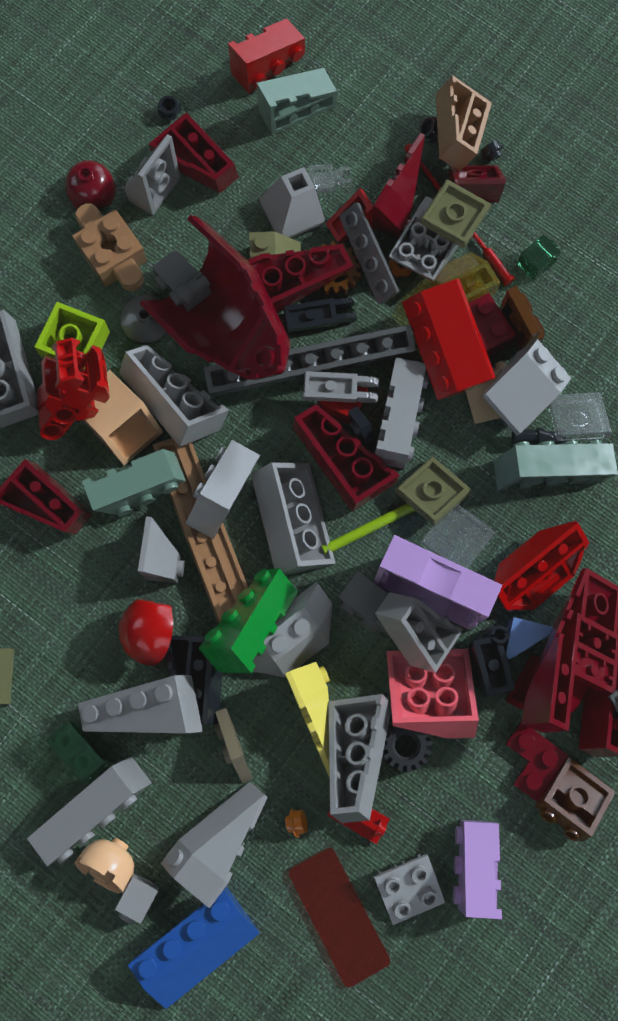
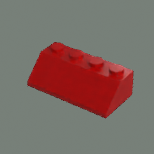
M454 279L426 289L402 302L437 400L457 396L496 378L460 279Z

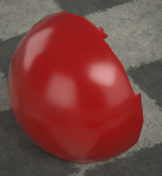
M137 599L123 612L118 625L119 641L124 652L135 662L146 666H155L164 658L173 632V615L170 605Z

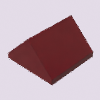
M498 165L465 166L460 172L452 166L448 168L449 181L487 202L500 201L506 178Z

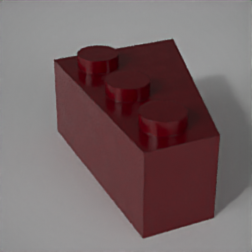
M187 112L148 144L151 151H153L167 134L172 136L179 172L218 193L224 191L239 178L234 162Z
M24 459L0 486L1 505L67 533L76 535L93 515L38 464Z

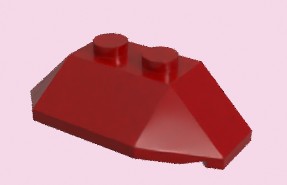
M577 521L538 531L499 563L494 581L502 585L498 599L504 609L534 610L575 576L581 563L584 549H587L589 541Z

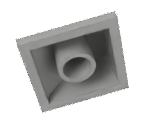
M146 517L138 572L145 580L178 584V577H183L185 561H181L180 554L153 518Z

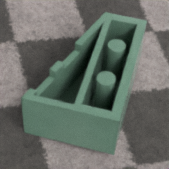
M324 68L257 83L259 113L271 135L337 105V90Z

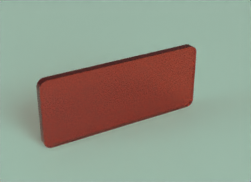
M326 848L289 870V877L346 987L350 988L389 966L390 957L333 848Z

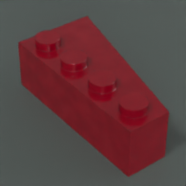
M317 404L294 417L292 429L352 512L396 483L400 475L395 470L388 468L375 453L372 454L362 446L361 441L355 436L352 437L342 429V425Z

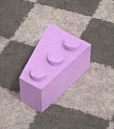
M460 820V826L455 828V843L460 845L459 856L454 858V873L459 874L458 886H454L453 902L458 904V909L465 917L502 919V909H497V891L501 890V880H497L498 862H500L499 824L487 821Z

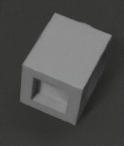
M134 873L115 908L116 911L120 912L118 916L130 924H134L135 921L141 924L159 890V886Z

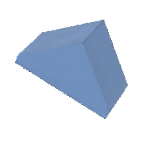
M515 617L510 619L507 625L508 631L506 632V634H509V638L503 645L507 661L550 635L553 627Z

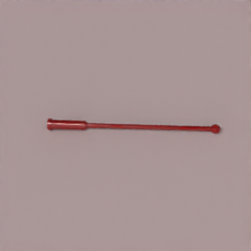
M407 144L405 146L404 150L406 153L409 151L412 144ZM421 161L420 168L439 192L441 186ZM475 232L472 237L483 250V256L501 278L505 287L510 285L515 280V277L508 272L493 250L487 248Z

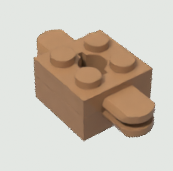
M93 204L81 205L76 211V219L82 230L72 236L79 251L105 288L118 280L127 291L140 289L144 283V276L139 266L146 263L147 258L142 245L116 209L102 216Z

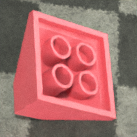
M451 649L436 673L410 666L400 651L386 652L393 726L447 739L475 738L479 718L468 649Z

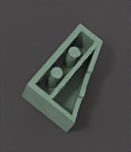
M161 449L131 461L132 466L116 473L115 468L106 471L108 476L100 480L91 481L90 478L83 480L82 483L92 510L122 517L132 513L133 508L138 505H147L156 500L155 497L162 493L168 494L176 491L178 485L186 482L175 452Z

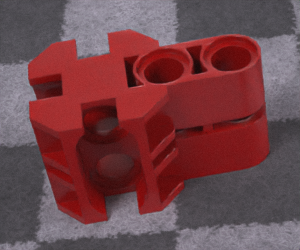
M68 338L56 341L52 346L56 359L45 356L42 360L43 383L37 390L39 429L42 438L46 440L61 438L75 420L81 421L96 416L99 411L95 407L94 400L106 403L110 398L105 357L100 347L92 345L86 353L76 350L80 341Z

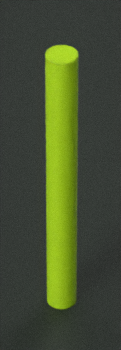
M406 503L330 541L328 547L326 545L321 547L325 554L328 549L334 552L415 510Z

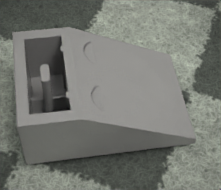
M426 196L388 258L433 282L451 259L459 245L420 224L422 216L433 201V199Z

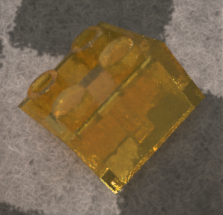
M472 252L447 263L433 282L430 281L431 285L435 287L454 279H460L468 303L488 292L492 297L495 296L500 285V281L488 261Z

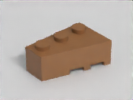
M452 75L435 94L439 158L460 172L478 153L492 102Z

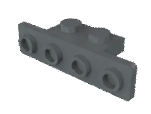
M354 203L339 218L377 303L384 304L396 295L399 289L360 203Z

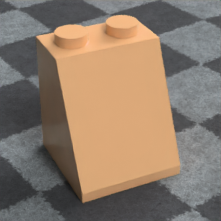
M109 370L107 371L110 398L106 403L94 400L95 407L99 412L95 417L83 421L123 465H126L164 431L143 401Z

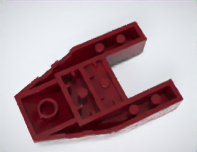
M584 568L581 570L553 626L526 693L522 724L541 733L569 731L574 680L589 687L584 695L579 750L595 757L618 756V713L608 696L618 689V586L588 568Z

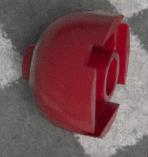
M84 160L76 163L69 169L65 177L66 194L76 209L84 204H93L100 211L106 205L107 207L110 206L116 196V185L110 171L103 164L96 161Z

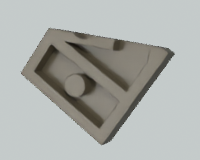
M224 708L215 712L218 723L214 724L219 740H225L226 747L222 748L226 763H233L242 783L252 780L251 772L245 762L242 747L227 709Z

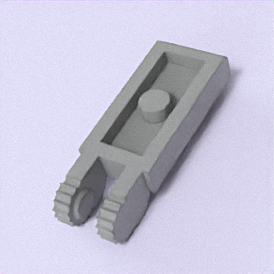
M306 371L304 372L303 400L375 403L378 401V395L371 392H357V385L360 387H376L378 385V378L358 376V374Z

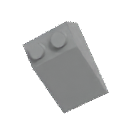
M167 134L150 155L141 161L139 170L127 180L125 185L128 201L151 215L155 214L181 178L172 136Z
M537 339L514 355L482 397L512 431L519 435L563 391L571 377L549 353L548 349Z

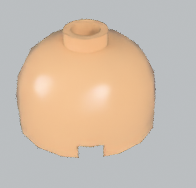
M114 838L112 842L107 839L95 840L86 846L74 863L83 874L87 875L89 871V874L95 878L94 882L117 894L125 892L134 875V862L132 856L126 851L128 845L118 838Z

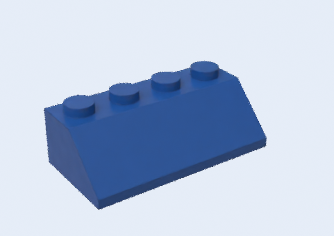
M226 886L210 908L202 903L134 957L128 964V967L143 989L167 1009L260 934V932Z

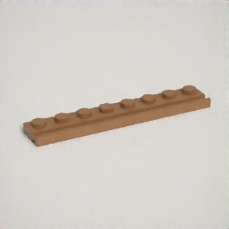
M172 438L152 444L153 453L161 449L175 452L186 482L178 485L176 491L169 493V496L219 624L224 612L232 608L238 601L239 594L248 588L223 523L214 539L185 524L197 500L193 495L200 482L203 484L207 482L204 479L205 475L192 442L179 447Z

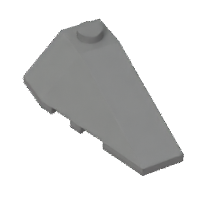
M249 782L181 837L161 862L162 866L179 884L210 908L228 885L233 874L229 872L236 856L241 857L244 847L241 846L247 832L253 830L268 797L254 784Z

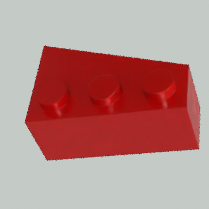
M287 18L263 28L264 33L257 36H254L252 33L246 35V40L236 44L235 41L228 43L231 74L249 94L257 89L258 82L267 81L273 76L281 74L288 65L299 61L305 54V38Z

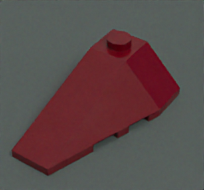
M422 133L419 134L407 152L404 160L405 165L401 163L398 165L393 180H388L374 204L372 227L399 240L411 221L425 137Z

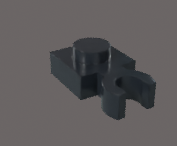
M356 406L348 411L351 422L348 424L351 433L370 451L376 447L371 423Z

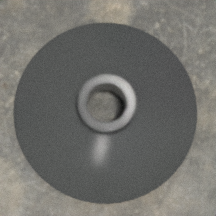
M151 295L135 297L124 306L121 312L120 323L124 333L131 340L142 344L160 340L167 334V331L150 314L145 319L140 317L141 314L148 313L140 305L141 300L161 299Z

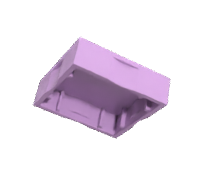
M394 535L373 582L387 592L418 599L433 609L439 616L445 617L449 621L468 630H472L477 626L478 622H483L489 617L502 587L501 584L396 535Z

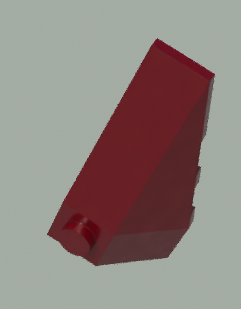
M343 244L313 247L310 250L297 252L288 250L285 251L286 253L273 255L263 253L247 260L257 269L276 312L282 311L284 306L296 303L354 268Z

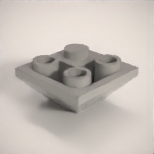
M305 167L281 176L259 199L273 230L289 238L325 224V218L315 187Z

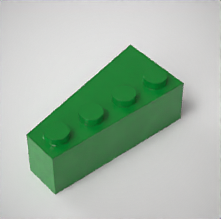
M280 568L262 569L254 576L253 583L239 594L238 601L234 606L224 612L221 617L222 620L216 628L210 630L205 635V641L198 649L218 672L252 673L256 666L253 663L255 656H261L265 651V639L268 636L274 635L278 628L275 624L276 620L285 616L298 591Z

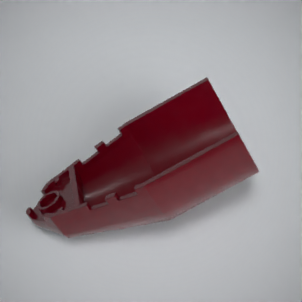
M189 215L187 220L209 240L208 253L199 272L209 281V288L212 294L189 312L182 305L177 307L170 297L162 300H141L140 305L186 352L196 354L208 362L216 363L224 369L248 380H259L284 373L291 343L257 269L208 223L196 216Z

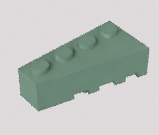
M601 440L589 441L586 444H578V441H567L558 445H554L553 441L541 442L538 445H530L526 441L518 442L493 461L497 491L507 490L512 484H519L520 489L531 488V486L542 484L545 481L546 486H556L568 482V479H570V484L602 482L618 474L613 443L602 444Z

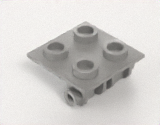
M418 854L416 858L406 863L401 861L402 865L397 866L394 864L393 869L390 868L383 872L378 871L379 875L374 876L393 925L445 903L427 854L423 856Z

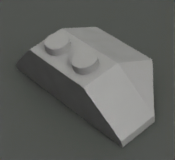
M317 582L293 600L285 616L276 620L275 624L278 628L274 635L268 636L265 639L266 649L263 654L255 656L253 663L256 666L253 672L286 677L285 673L297 669L329 644L332 603Z

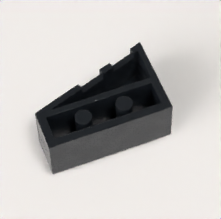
M172 635L167 650L169 657L167 662L169 669L172 671V676H192L201 723H218L215 712L220 710L223 672H218L198 649L205 641V637Z

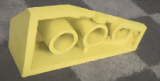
M317 662L291 670L285 673L330 778L329 697L326 685L330 679L325 667H318Z

